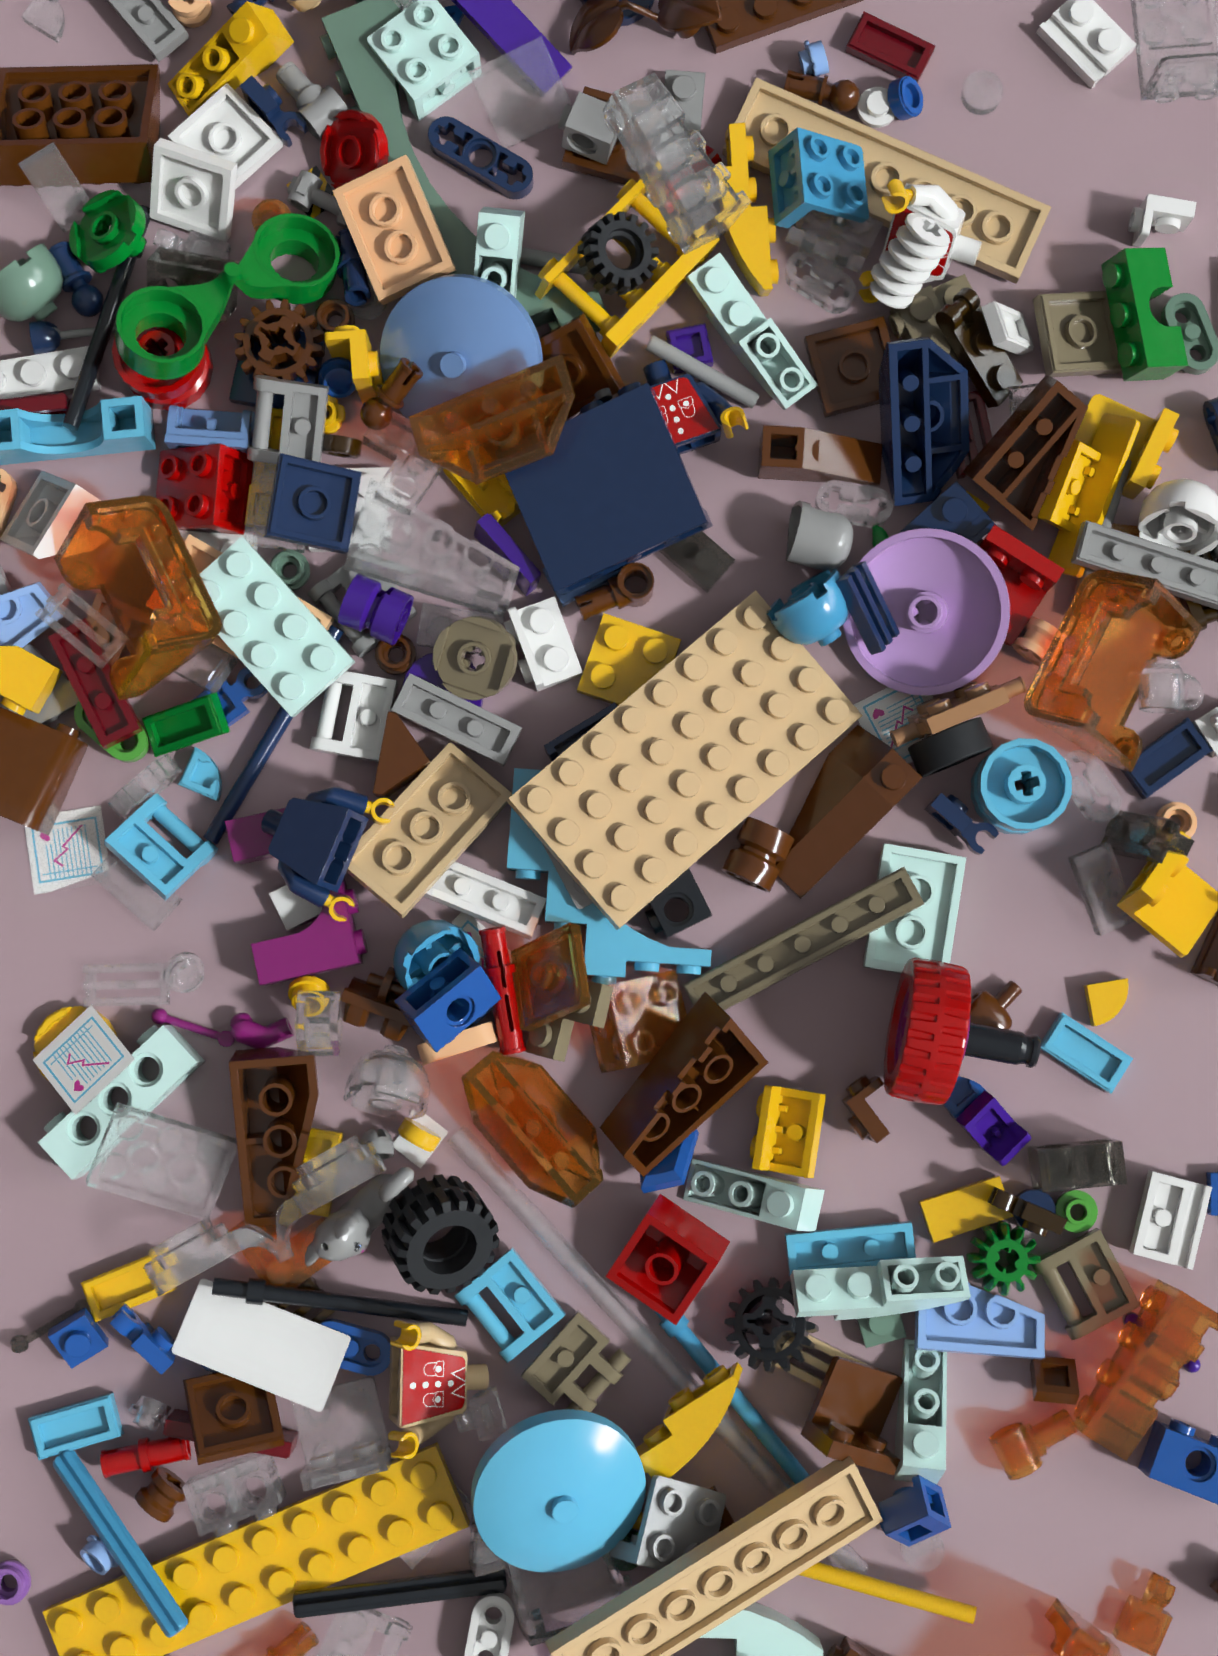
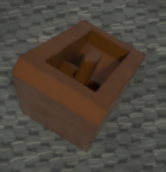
M388 712L374 783L373 794L378 798H388L417 778L431 763L400 717L394 712Z

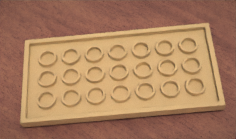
M756 590L507 799L508 804L616 930L627 923L863 716L803 645L793 643L784 636H781L766 614L771 607Z

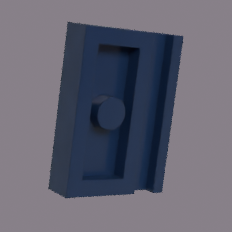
M956 480L899 533L914 529H941L961 535L976 544L990 531L995 523Z

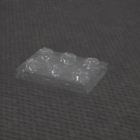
M117 1102L87 1175L86 1184L96 1189L209 1221L238 1150L237 1139Z

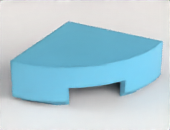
M195 747L178 785L219 802L222 792L220 771L209 755Z

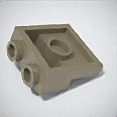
M966 275L958 276L934 288L931 285L922 288L919 293L914 295L912 303L905 309L892 307L888 320L894 335L897 338L902 337L903 340L929 337L961 364L939 328L935 315L946 304H953L954 296L964 287L972 289Z

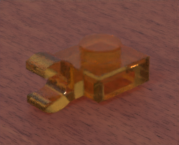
M1153 1572L1142 1599L1129 1594L1112 1632L1117 1640L1151 1656L1157 1655L1173 1619L1169 1612L1163 1610L1170 1603L1176 1589L1175 1586L1169 1584L1170 1580Z

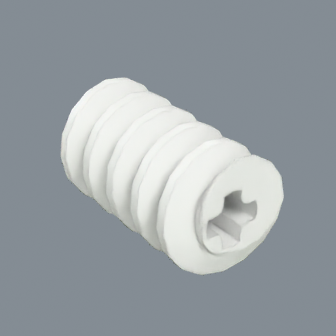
M912 212L906 216V225L898 228L897 238L890 240L888 244L889 251L882 252L879 258L880 263L875 264L871 270L874 279L870 283L872 295L880 302L896 309H905L912 303L914 295L919 293L922 284L928 280L931 271L937 267L940 258L946 254L949 247L950 238L947 232L938 223L920 213Z

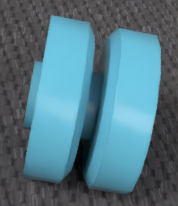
M1018 738L1001 744L978 763L971 778L970 797L976 813L984 822L993 825L1004 834L1023 835L1051 824L1065 811L1072 795V775L1066 760L1053 746L1038 739ZM1019 781L1024 785V794L1023 789L1016 790L1015 782Z

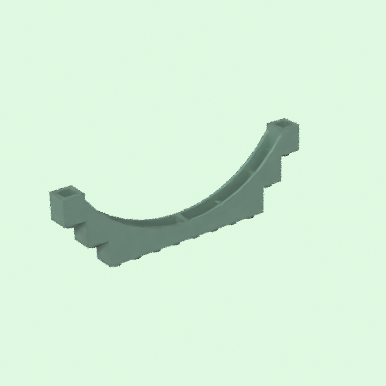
M355 0L356 4L321 18L326 34L319 37L328 60L336 58L341 70L336 71L335 75L344 96L351 93L356 105L350 107V110H360L372 114L382 124L388 140V163L404 155H407L410 159L456 267V271L448 275L467 274L474 276L477 236L448 208L428 180L412 149L403 122L399 101V83L367 42L369 35L409 7L411 0ZM520 267L516 299L528 312L536 328L549 323V330L552 331L583 314L555 286L540 300L535 295V292L542 280L538 275ZM595 289L588 292L587 294L607 312L598 290ZM586 316L601 342L603 339L599 334L601 329Z

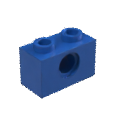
M459 948L394 1002L416 1034L435 1052H438L475 1020L483 1016L502 998L481 965Z
M1171 1418L1169 1425L1155 1420L1138 1469L1149 1478L1218 1505V1436L1211 1434L1208 1441L1194 1435L1196 1428ZM1199 1450L1201 1452L1200 1464L1196 1468L1186 1469L1185 1461L1187 1456L1191 1452Z

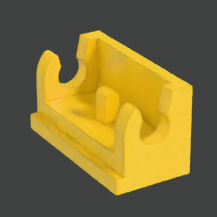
M470 435L462 442V450L454 457L451 454L446 456L444 460L446 468L443 469V473L480 517L487 513L491 514L503 527L521 512L506 475L475 438Z

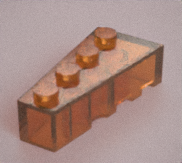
M1159 1279L1154 1286L1149 1285L1143 1292L1139 1300L1141 1309L1138 1317L1134 1322L1129 1321L1123 1326L1117 1338V1343L1120 1344L1111 1359L1106 1358L1102 1362L1095 1376L1098 1382L1090 1396L1084 1395L1074 1410V1417L1076 1419L1072 1424L1073 1426L1126 1461L1157 1418L1158 1409L1154 1405L1158 1400L1163 1402L1172 1397L1179 1387V1370L1182 1365L1187 1364L1190 1360L1196 1362L1204 1351L1205 1347L1201 1344V1340L1209 1327L1218 1331L1217 1312Z

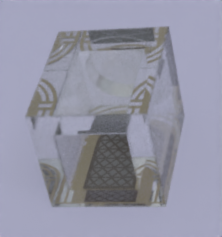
M298 991L294 1022L297 1050L313 1052L315 1056H340L343 1028L340 991Z

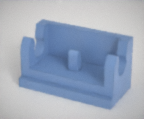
M170 405L164 442L169 449L223 444L247 454L248 445H252L255 412L243 410V413L184 409L177 405Z

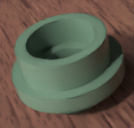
M283 550L277 553L269 564L292 591L303 587L310 577L308 560L303 554L295 550ZM288 565H295L297 567L296 575L291 578L285 577L283 575L284 568Z

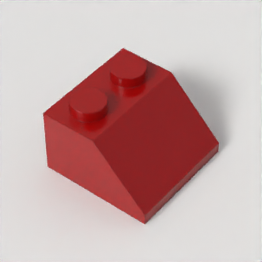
M660 1194L605 1277L674 1325H677L719 1263L730 1241Z

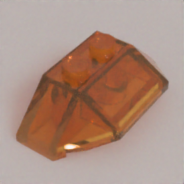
M560 354L411 415L408 418L418 453L421 457L478 485L553 455L573 403L575 392L565 359Z
M492 1051L461 1077L473 1124L529 1189L574 1208L604 1180L602 1169H600V1153L596 1128L542 1065L515 1057L503 1056L502 1053Z

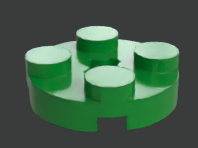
M107 190L94 196L83 206L81 210L86 215L82 218L79 225L75 221L73 222L69 233V244L72 253L96 273H103L107 269L119 265L128 257H135L142 252L146 242L142 236L145 230L146 217L143 208L128 194L123 195L118 190Z

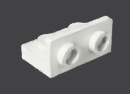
M555 596L518 610L515 606L508 609L511 620L503 623L506 631L513 635L516 644L519 643L525 658L518 660V664L526 684L533 681L538 692L582 676V668Z

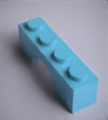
M142 396L100 400L96 406L85 410L77 431L70 430L62 425L65 414H40L24 411L19 408L0 410V465L156 449L153 410Z

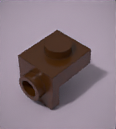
M866 1075L861 1076L845 1089L849 1095L841 1100L853 1115L847 1121L862 1141L869 1137L875 1143L880 1142L890 1134L865 1100V1098L884 1085V1082L878 1076H873L871 1079H868Z

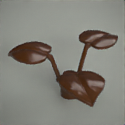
M587 0L574 19L570 32L569 49L574 55L577 52L595 50L608 43L620 29L624 17L623 10L626 9L654 20L667 32H676L682 39H687L695 35L701 27L722 21L718 0H659L658 9L660 11L656 13L629 0Z

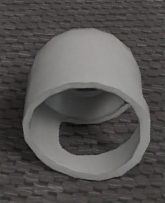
M800 500L795 502L789 518L786 561L823 571H832L839 568L846 561L853 543V528L850 521L838 512L822 511L811 507V503Z

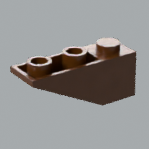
M763 425L759 447L758 479L880 486L882 444L804 427Z

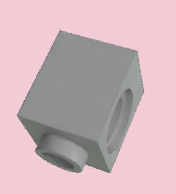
M579 92L573 106L565 105L558 124V128L564 130L561 147L607 165L621 131L625 110Z

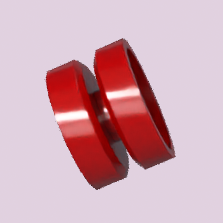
M164 327L146 329L137 337L139 345L148 353L156 356L175 354L184 346L180 336ZM114 337L112 355L116 370L134 395L142 396L151 408L165 411L169 410L170 405L186 408L200 399L210 385L214 367L211 351L206 344L202 360L195 369L179 378L159 380L143 376L132 370L120 357Z

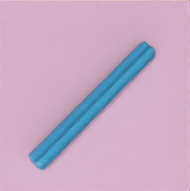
M67 1450L61 1453L52 1462L53 1468L165 1636L170 1638L177 1635L187 1626L188 1619L74 1450Z

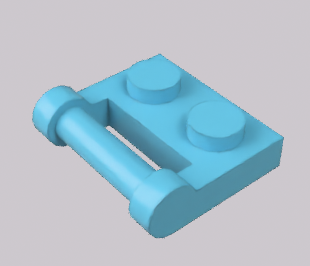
M157 793L150 797L104 840V845L166 901L200 867L206 865L215 856L218 848L209 840L203 841L166 807L167 801ZM155 818L188 848L192 854L186 859L147 822Z
M513 1247L490 1265L480 1277L477 1276L473 1279L472 1284L465 1288L463 1287L454 1295L461 1306L466 1304L501 1348L499 1354L506 1363L514 1359L566 1315ZM486 1286L522 1329L523 1332L516 1338L511 1335L479 1295V1292Z

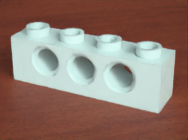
M153 1025L137 1040L140 1047L131 1054L135 1060L77 1115L72 1111L67 1116L64 1112H61L44 1127L47 1134L38 1144L71 1180L83 1177L205 1062L172 1025H162L160 1028L157 1025ZM149 1057L157 1061L160 1069L157 1078L153 1081L146 1079L142 1073V1065ZM116 1087L123 1088L128 1094V1103L123 1110L117 1109L111 1101L112 1092ZM86 1116L93 1118L97 1124V1132L92 1139L86 1138L80 1129L81 1121Z

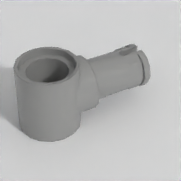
M287 62L278 70L276 74L277 81L296 100V107L299 109L297 113L304 118L309 132L317 140L321 141L327 125L332 126L333 122L337 119L333 117L339 112L349 110V108L332 87L327 85L325 88H322L319 84H313L293 62Z

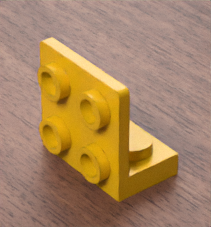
M1179 831L1156 848L1117 904L1120 909L1181 958L1190 952L1218 910V891L1186 866L1189 858L1185 854L1194 840L1183 831Z

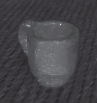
M1151 659L1146 661L1139 684L1138 709L1140 711L1149 713H1178L1184 710L1193 711L1200 707L1204 699L1203 688L1195 677L1183 673L1180 661L1174 659ZM1185 685H1186V687H1187V692H1188V698H1187V701H1186V702H1185Z

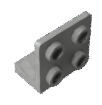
M654 1475L651 1480L639 1535L632 1534L630 1543L620 1540L616 1547L610 1551L609 1556L656 1570L662 1569L719 1533L726 1494Z

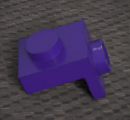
M986 1090L955 1119L974 1142L1001 1166H1005L1031 1140V1135L1017 1124L999 1102Z

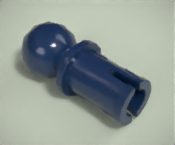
M68 241L53 245L49 248V251L61 268L63 277L62 289L67 293L73 292L71 299L73 308L82 316H96L102 310L104 297L99 289L89 285L92 280L91 273L84 271L78 258L72 253Z

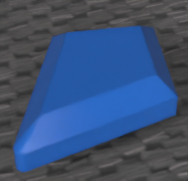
M697 1129L647 1175L643 1177L640 1174V1184L643 1193L684 1185L699 1136Z

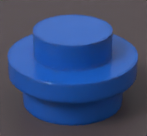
M335 357L321 365L318 372L319 385L329 386L328 395L335 398H344L356 389L352 380L350 360Z

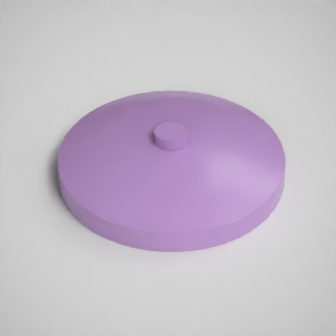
M932 528L914 529L885 539L862 558L860 562L866 561L900 632L897 637L892 638L891 644L885 645L886 649L883 652L871 655L849 613L848 619L843 624L846 640L854 657L870 676L883 685L899 692L913 695H936L965 686L980 676L992 664L1004 644L1009 629L1010 599L1002 573L992 558L981 547L953 532Z

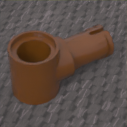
M637 562L629 563L621 569L618 575L606 579L607 584L579 596L576 595L574 600L578 609H580V614L584 621L616 606L618 609L626 606H643L649 602L653 595L654 576L646 565ZM630 577H641L647 583V587L641 593H631L624 587L625 581Z

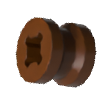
M157 1467L151 1475V1483L147 1487H141L136 1493L135 1499L146 1513L156 1520L165 1523L174 1515L176 1504L184 1502L191 1492L186 1483L167 1468Z

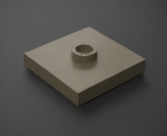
M1106 291L1039 294L1032 299L1046 375L1053 378L1113 374L1121 371L1117 357L1118 350L1114 329L1110 321V309Z

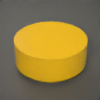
M408 1117L404 1118L398 1128L400 1136L428 1152L434 1151L441 1140L438 1134Z

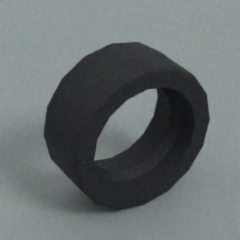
M977 717L912 744L908 747V752L917 773L922 777H927L992 749L993 744L982 718Z

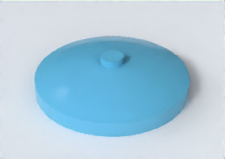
M574 1409L540 1413L510 1427L484 1453L474 1473L471 1486V1506L478 1532L487 1547L496 1556L515 1567L542 1573L576 1569L607 1554L632 1529L644 1503L646 1492L645 1472L639 1454L629 1436L609 1419L595 1413Z

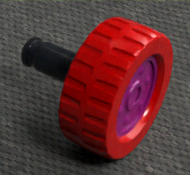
M912 958L904 966L892 1006L884 1056V1089L891 1097L917 1103L943 1105L948 1101L953 1092L964 1056L1013 1065L1025 1064L1026 1067L1033 1068L1039 1059L1041 1039L1036 1034L1028 1036L1019 1031L971 1023V979L968 970L962 966L941 961Z

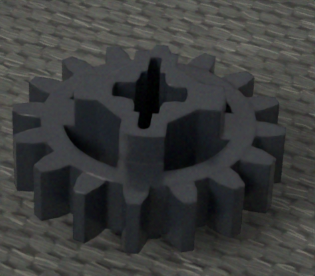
M770 1277L768 1287H764L757 1279L753 1280L754 1291L749 1293L741 1288L738 1291L743 1299L740 1304L730 1302L728 1305L736 1314L735 1318L725 1319L724 1324L733 1328L735 1332L728 1335L726 1339L730 1344H740L734 1353L739 1359H744L750 1355L748 1366L756 1370L761 1362H763L764 1370L768 1374H773L775 1364L779 1363L784 1371H790V1359L794 1357L801 1363L805 1361L803 1354L800 1352L803 1347L814 1349L815 1344L808 1339V1334L818 1332L819 1327L809 1322L811 1317L797 1318L784 1313L783 1299L790 1302L794 1307L790 1281H787L782 1289H780L779 1281L775 1277ZM761 1301V1305L753 1313H749L754 1305ZM773 1316L784 1325L773 1327L770 1335L769 1332L760 1326L771 1323ZM746 1333L756 1335L759 1338L761 1352L751 1346ZM791 1337H795L793 1342L782 1350V1345Z

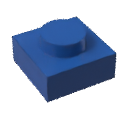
M86 1307L53 1326L48 1331L49 1340L71 1369L108 1347L109 1338L97 1322L94 1321Z

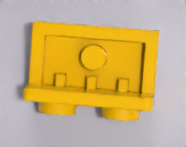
M343 325L336 327L333 332H325V343L331 357H342L351 361L352 380L362 404L369 398L378 397L375 387L378 384H384L379 364L378 352L373 351L366 329H359L353 325Z
M764 1086L763 1093L759 1095L756 1105V1114L759 1117L758 1130L750 1144V1157L753 1159L752 1169L814 1178L826 1094L780 1086Z

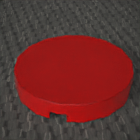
M352 109L339 112L333 117L337 119L333 122L332 126L327 125L322 135L320 146L321 167L325 176H330L331 181L334 183L331 185L335 189L388 163V140L382 124L372 114Z

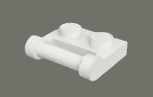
M345 671L325 689L316 737H311L309 749L321 753L379 762L387 714L392 712L391 709L395 702L398 686L397 680ZM350 686L353 687L343 740H332L342 687Z

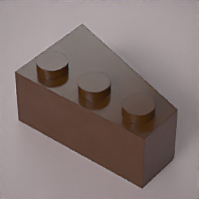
M1045 375L964 469L963 473L1020 522L1034 531L1039 520L1037 516L1047 494L1050 495L1055 484L1053 480L1063 458L1068 455L1088 406L1061 382Z

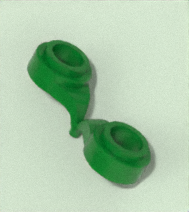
M297 213L280 214L266 220L258 228L252 244L240 263H227L224 266V270L214 280L203 284L187 286H149L134 291L121 303L116 316L115 342L120 357L132 370L149 378L169 380L188 374L202 360L205 344L224 313L234 284L250 298H275L279 301L287 299L290 304H307L325 296L335 282L340 259V250L335 236L323 223L312 217ZM285 254L297 255L311 263L316 273L310 279L304 281H291L275 272L271 262ZM164 327L180 336L184 346L175 354L156 356L144 350L139 345L137 337L146 329Z

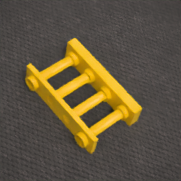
M649 171L638 182L630 179L617 194L616 198L619 201L605 215L610 213L615 215L617 212H625L626 214L633 207L677 249L676 254L680 258L673 265L667 261L663 264L657 257L653 258L659 261L657 268L651 271L653 275L650 280L654 285L647 292L642 288L639 290L635 288L631 292L619 295L627 302L625 307L629 310L621 319L616 314L614 316L609 315L567 275L578 263V260L584 257L583 254H577L578 246L583 241L580 240L560 261L553 257L538 274L542 281L535 295L541 300L555 286L601 329L599 331V334L603 337L601 344L610 359L686 281L685 278L709 257L720 240L709 228L698 239L693 235L688 237L645 197L644 194L654 178ZM613 239L629 254L628 249L622 242Z

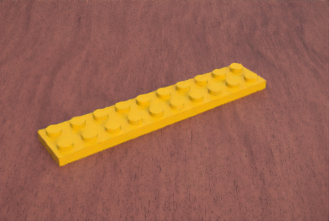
M436 1442L418 1450L412 1459H396L150 1563L188 1619L187 1626L173 1637L168 1638L165 1636L125 1574L53 1604L42 1613L59 1656H164L292 1602L293 1594L296 1591L325 1588L469 1527L470 1520L439 1444Z

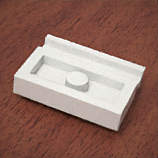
M1067 0L1046 22L1039 25L1036 32L1090 89L1130 55L1137 45L1094 0Z
M1148 1170L1129 1252L1134 1255L1193 1270L1212 1187Z

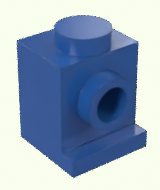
M920 1475L912 1478L913 1487L899 1488L893 1493V1496L878 1502L879 1513L883 1519V1522L879 1524L886 1536L908 1547L952 1528L942 1487Z

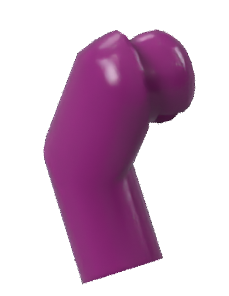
M238 1013L230 1021L232 1037L237 1042L255 1049L268 1048L294 1036L292 1027L286 1017L267 1026L253 1022L248 1013Z

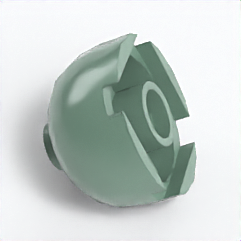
M44 243L28 250L26 253L29 258L26 260L24 258L18 261L14 260L0 271L1 317L16 322H22L32 317L37 321H42L58 309L53 301L62 291V272L54 256Z

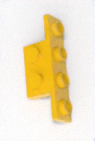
M1105 413L1102 416L1091 447L1081 441L1074 440L1067 457H1064L1053 480L1055 484L1050 495L1047 494L1037 518L1059 529L1048 559L1065 569L1062 574L1077 578L1083 576L1086 567L1071 563L1080 525L1085 520L1100 525L1103 524L1140 427V422L1134 418Z

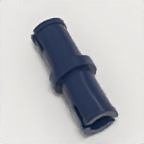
M347 228L338 232L340 236H335L340 250L337 274L343 280L346 302L353 306H361L367 303V299L371 298L367 281L368 274Z

